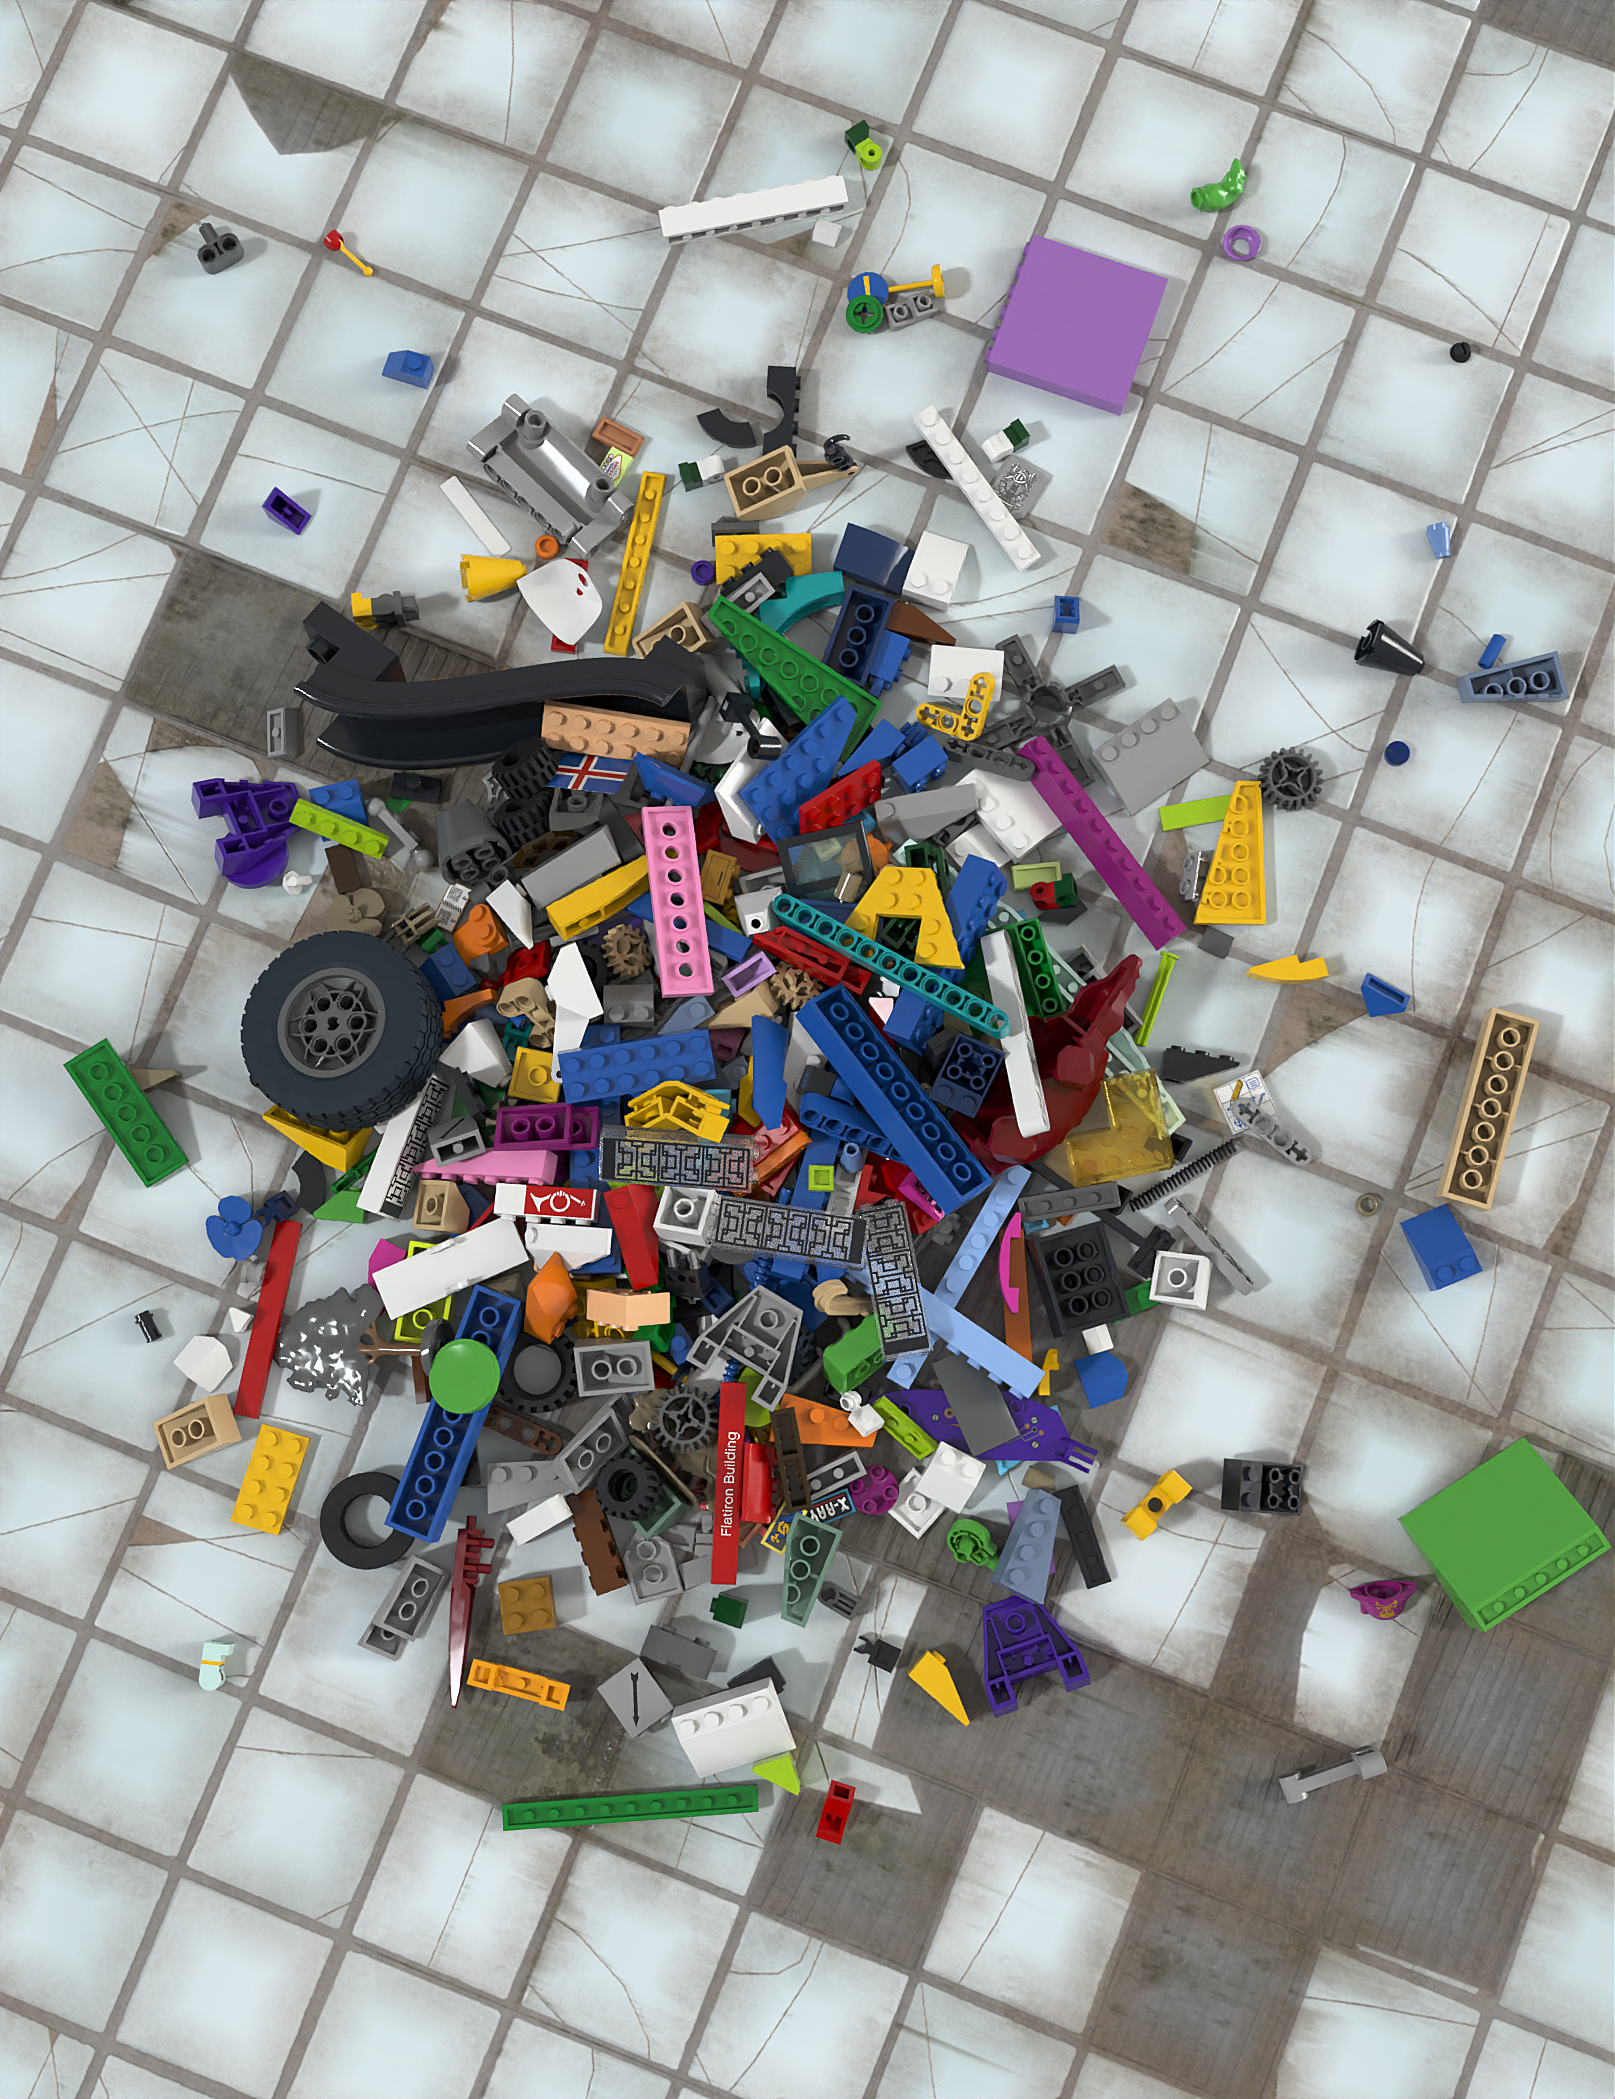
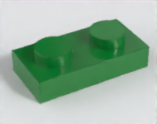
M1151 1280L1124 1291L1131 1315L1161 1303L1149 1299L1152 1285Z

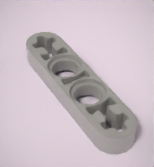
M1239 1097L1233 1101L1231 1105L1232 1114L1288 1161L1298 1166L1307 1165L1311 1161V1149L1256 1103L1245 1097ZM1247 1103L1246 1109L1255 1113L1257 1110L1258 1113L1253 1115L1252 1118L1246 1113L1239 1114L1240 1108L1238 1105ZM1260 1117H1265L1268 1120V1127L1263 1131L1256 1128V1121ZM1280 1132L1285 1133L1287 1136V1142L1283 1146H1278L1275 1143V1136ZM1291 1146L1300 1151L1304 1149L1302 1154L1305 1157L1303 1160H1296V1153L1292 1150H1288L1287 1153L1285 1151Z

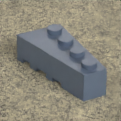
M1557 651L1470 673L1456 679L1462 703L1561 702L1569 698Z
M1041 1489L1028 1490L989 1582L1032 1604H1044L1061 1506L1060 1499Z

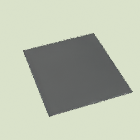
M1207 926L1198 948L1225 959L1234 937Z

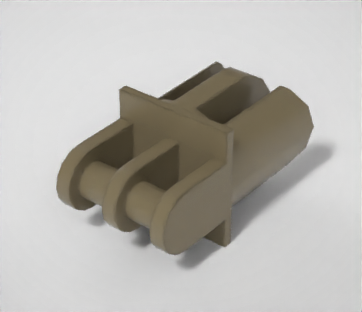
M428 902L407 916L403 914L402 918L389 927L391 931H395V937L402 941L401 946L403 948L409 946L417 939L420 940L422 934L441 922L438 917L434 918L435 912L432 909L428 910L430 908ZM407 922L409 926L402 930L400 926ZM413 931L415 934L408 938L406 934Z

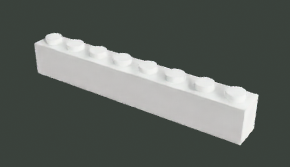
M830 175L821 180H805L795 185L783 184L774 189L762 188L753 193H736L732 197H715L705 202L699 203L694 201L684 206H668L658 211L665 247L847 213L848 197L843 175Z

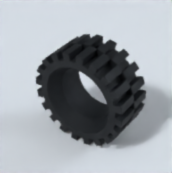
M520 1328L496 1392H499L501 1394L500 1398L504 1402L509 1403L512 1408L525 1413H545L562 1407L568 1399L573 1397L574 1391L578 1387L574 1356L575 1344L564 1333L559 1337L555 1336L552 1342L548 1344L525 1332L524 1328ZM533 1345H545L551 1348L557 1354L561 1363V1375L557 1384L543 1394H531L522 1389L517 1383L514 1374L517 1357L523 1350Z

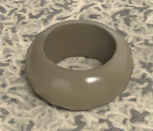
M1363 1194L1358 1197L1355 1207L1360 1215L1370 1217L1377 1212L1379 1204L1374 1196ZM1363 1199L1372 1201L1373 1209L1371 1212H1365L1361 1208V1201Z

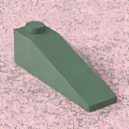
M797 1512L786 1536L781 1619L805 1628L843 1531Z

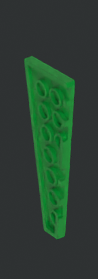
M720 595L706 617L806 725L811 723L839 695L845 696L857 714L839 758L841 763H846L883 703Z

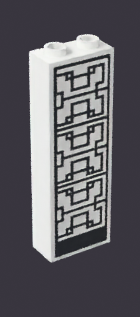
M433 1072L431 1078H427V1084L421 1093L418 1092L416 1094L417 1097L409 1105L406 1104L405 1109L397 1115H391L392 1118L388 1122L357 1202V1207L396 1222L400 1221L417 1176L416 1173L412 1172V1166L418 1165L423 1161L429 1145L427 1128L437 1124L452 1085L444 1080V1075Z

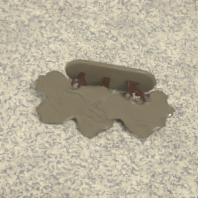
M655 1388L649 1395L640 1393L638 1396H635L634 1403L636 1408L629 1416V1424L635 1430L647 1431L650 1445L647 1446L634 1435H629L630 1441L648 1461L655 1465V1468L660 1470L668 1482L696 1508H700V1502L692 1492L694 1490L703 1491L706 1496V1507L710 1513H714L718 1430L717 1433L708 1432L707 1435L713 1439L711 1442H708L705 1438L702 1440L705 1445L704 1449H701L698 1443L695 1444V1453H691L690 1447L686 1446V1453L681 1454V1446H678L675 1451V1462L667 1467L655 1455L658 1447L662 1446V1441L665 1437L657 1441L655 1438L656 1434H654L655 1431L652 1428L649 1430L647 1424L649 1422L652 1423V1426L659 1424L658 1421L651 1420L652 1415L659 1416V1412L653 1410V1406L662 1407L663 1404L658 1401V1397H662L666 1401L668 1396L665 1394V1391L668 1389ZM674 1388L669 1390L672 1396L676 1394ZM680 1388L681 1393H684V1388ZM680 1399L674 1402L668 1409L680 1411L684 1408L688 1399ZM686 1413L685 1416L680 1415L681 1426H684L685 1423H690L689 1413ZM665 1416V1427L674 1438L676 1422ZM703 1418L700 1421L705 1423L706 1419ZM689 1428L681 1440L693 1439L702 1430ZM677 1468L691 1472L693 1476L690 1486L686 1487L673 1473ZM704 1479L708 1480V1483L704 1486L699 1484Z

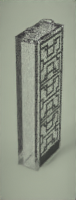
M603 1124L600 1133L599 1181L751 1193L753 1184L758 1183L759 1169L754 1168V1160L759 1161L760 1145H755L756 1136L723 1134L720 1143L685 1130Z
M718 1195L717 1202L712 1201L710 1216L715 1217L713 1227L708 1226L706 1241L711 1242L710 1249L860 1272L864 1268L870 1225L869 1217Z
M890 1199L884 1201V1205L874 1206V1203L860 1205V1209L855 1210L856 1219L867 1221L862 1254L882 1362L933 1354L905 1201L899 1202V1199Z

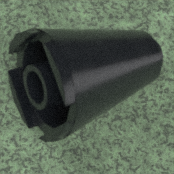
M1378 619L1374 620L1367 627V630L1370 632L1366 638L1361 637L1354 654L1355 663L1360 666L1411 677L1419 674L1425 665L1423 654Z

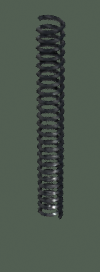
M1230 1139V1142L1226 1141V1143L1222 1144L1221 1147L1218 1146L1217 1149H1213V1152L1209 1151V1155L1205 1154V1157L1201 1156V1158L1197 1159L1196 1162L1193 1161L1192 1165L1188 1164V1167H1184V1170L1180 1169L1179 1172L1176 1171L1175 1175L1172 1174L1171 1177H1167V1180L1163 1179V1183L1159 1182L1158 1185L1155 1184L1154 1187H1150V1190L1146 1189V1193L1142 1192V1195L1138 1194V1198L1134 1197L1133 1200L1130 1199L1129 1204L1131 1206L1132 1211L1135 1212L1132 1203L1140 1211V1208L1136 1200L1139 1202L1141 1207L1144 1208V1205L1140 1197L1146 1205H1148V1202L1145 1196L1149 1199L1150 1203L1153 1202L1150 1198L1149 1193L1152 1195L1154 1200H1157L1153 1193V1190L1156 1192L1158 1197L1161 1198V1195L1159 1194L1157 1187L1162 1192V1194L1165 1195V1192L1163 1191L1161 1185L1165 1188L1167 1193H1169V1190L1165 1182L1169 1185L1171 1190H1174V1188L1172 1187L1170 1180L1172 1181L1174 1186L1178 1188V1185L1176 1184L1174 1178L1178 1181L1180 1185H1182L1178 1175L1182 1178L1183 1182L1186 1183V1180L1183 1177L1182 1172L1185 1174L1187 1179L1190 1180V1177L1187 1174L1186 1169L1194 1178L1195 1176L1192 1173L1191 1168L1195 1171L1196 1175H1199L1198 1171L1195 1168V1165L1199 1168L1200 1172L1203 1173V1170L1200 1167L1199 1162L1202 1164L1205 1170H1207V1167L1205 1166L1203 1160L1211 1168V1164L1209 1163L1207 1157L1211 1160L1213 1165L1216 1164L1211 1154L1215 1157L1217 1162H1220V1160L1216 1156L1215 1151L1218 1153L1222 1160H1224V1158L1221 1155L1220 1150L1224 1153L1225 1157L1228 1158V1155L1225 1152L1224 1147L1227 1149L1230 1155H1232V1152L1229 1149L1228 1144L1231 1146L1232 1150L1236 1152V1149L1232 1144L1233 1139Z

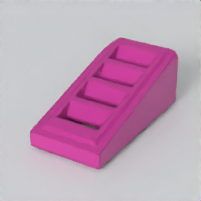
M913 1171L909 1172L898 1189L934 1220L940 1221L945 1215L939 1206L935 1209L936 1202L933 1198L930 1201L927 1200L930 1196L929 1192Z

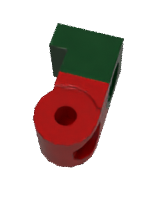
M1072 872L1062 874L1063 880L1033 884L1029 893L1035 907L1040 910L1078 905V887Z

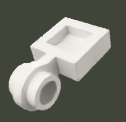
M847 1391L844 1393V1396L842 1395L840 1404L844 1410L852 1412L848 1420L863 1437L882 1428L885 1421L869 1403L863 1407L860 1406L861 1397L856 1391Z

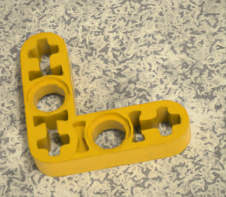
M981 672L972 677L962 713L934 702H926L917 707V720L926 726L966 741L978 738L983 731L995 688L993 675L989 672ZM984 679V683L987 684V687L982 688V684L979 683V680ZM974 699L981 703L982 707L979 713L972 710L971 704ZM929 709V713L939 715L938 717L931 716L927 718V714L924 713V710ZM947 714L954 719V725L951 728L947 727L944 723V718ZM971 725V729L974 730V733L969 734V730L966 729V726Z

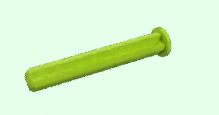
M1160 952L1162 958L1140 1019L1143 1024L1137 1028L1133 1042L1140 1047L1147 1045L1175 960H1179L1177 955L1169 952Z

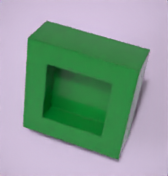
M436 927L425 932L420 937L421 939L415 942L430 954L437 952L435 950L437 943H441L444 946L448 944L444 934Z

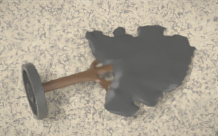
M363 1284L355 1289L354 1293L357 1296V1300H352L348 1291L344 1287H340L333 1295L328 1296L327 1300L318 1298L315 1301H309L305 1306L296 1311L294 1316L289 1318V1323L278 1334L273 1360L280 1368L287 1367L293 1371L291 1377L287 1378L286 1381L293 1389L311 1393L314 1391L319 1380L328 1388L325 1397L329 1401L337 1398L340 1389H342L349 1396V1402L354 1406L358 1404L363 1407L367 1401L368 1367L382 1355L420 1356L423 1370L429 1377L432 1361L438 1351L455 1339L451 1324L444 1318L430 1320L424 1329L421 1344L384 1341L378 1336L375 1320L379 1317L381 1309L384 1307V1302L381 1295L368 1284ZM364 1333L370 1335L374 1345L362 1344V1335ZM367 1354L372 1355L369 1359L365 1358Z

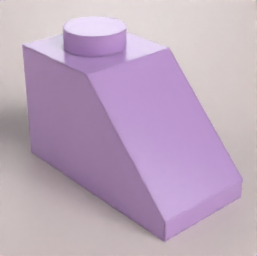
M762 950L746 957L742 963L737 962L725 970L722 974V980L733 996L737 998L777 972V970Z

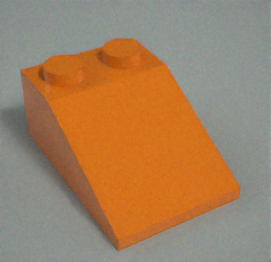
M557 1252L552 1254L528 1285L524 1321L525 1332L548 1344L552 1342L555 1336L559 1337L562 1334L565 1323L568 1319L572 1320L578 1310V1306H576V1291Z

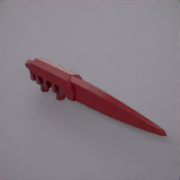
M467 1515L466 1528L458 1529L450 1599L449 1681L451 1705L454 1709L458 1705L467 1658L476 1593L474 1585L479 1583V1573L491 1574L492 1564L480 1563V1558L482 1557L481 1548L493 1549L495 1545V1539L483 1538L485 1529H476L477 1516Z

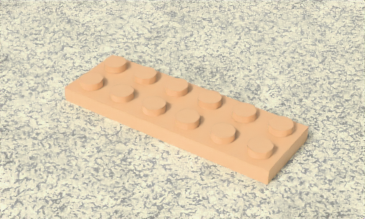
M547 700L544 704L541 739L548 748L616 759L633 760L634 753L640 752L644 755L648 754L656 757V760L662 763L664 761L674 765V768L680 769L687 752L691 723Z

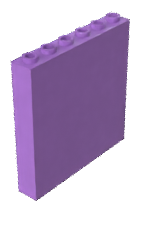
M1034 234L1031 243L1027 242L1022 255L1026 257L1024 263H1019L1015 273V277H1018L1016 285L1011 284L1007 296V298H1010L1009 305H1004L1001 311L1000 319L1003 321L1001 327L996 326L992 337V340L995 341L993 348L989 347L984 359V361L988 362L987 371L1120 416L1168 279Z

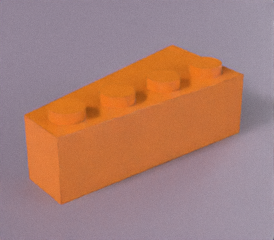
M784 1393L781 1397L778 1410L790 1407L795 1408L801 1445L850 1448L873 1447L878 1430L863 1437L848 1420L851 1413ZM772 1425L766 1443H775Z

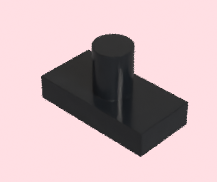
M394 772L390 796L396 799L439 805L443 781L439 778Z

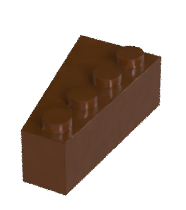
M591 1488L566 1498L567 1504L573 1513L569 1517L573 1518L575 1527L572 1528L576 1541L581 1543L583 1550L581 1556L584 1565L588 1566L590 1572L589 1580L591 1586L596 1591V1595L600 1596L628 1585L629 1581L606 1511L601 1509L600 1505L602 1503L597 1502L595 1498L598 1492Z

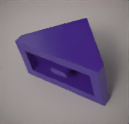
M277 487L273 488L262 505L269 519L296 535L301 533L311 518L308 512Z

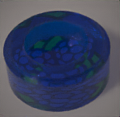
M1401 741L1390 743L1384 751L1386 762L1395 767L1403 765L1410 756L1409 747Z

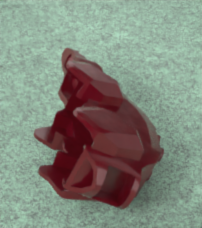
M1135 954L1129 955L1108 976L1083 986L1077 993L1071 1007L1064 1013L1047 1019H1043L1038 1015L1027 1016L1050 1123L1049 1131L1027 1138L1022 1136L1017 1122L1006 1065L1000 1070L996 1079H993L975 1118L955 1110L956 1113L950 1118L949 1124L990 1177H996L1010 1167L1033 1162L1065 1140L1066 1135L1074 1127L1081 1124L1083 1117L1088 1113L1101 1088L1109 1058V1052L1104 1047L1109 1037L1121 1029L1124 1022V1007L1135 990V981L1140 978L1139 969L1143 965L1140 957Z

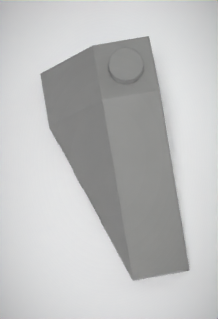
M974 783L896 796L874 802L878 827L886 843H892L891 853H895L909 839H912L917 844L922 843L928 837L941 832L940 830L950 823H955L978 808Z

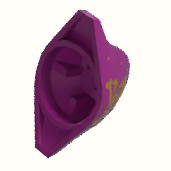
M1383 1580L1349 1589L1352 1598L1360 1601L1362 1614H1370L1379 1620H1391L1402 1613L1406 1601L1417 1591L1418 1586L1416 1582Z

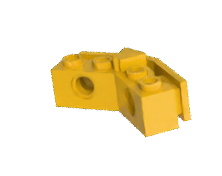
M677 1080L665 1081L629 1101L628 1106L634 1108V1111L624 1116L627 1137L630 1140L656 1142L683 1127L700 1137L720 1143L730 1121L720 1115L722 1109L729 1110L730 1105L694 1086ZM684 1094H689L688 1099L681 1096Z

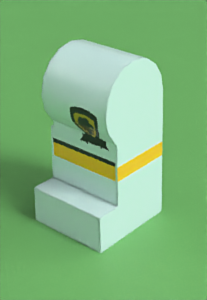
M213 1640L204 1642L199 1674V1684L204 1690L213 1691L224 1684L226 1679L223 1670L225 1657L233 1654L235 1643Z

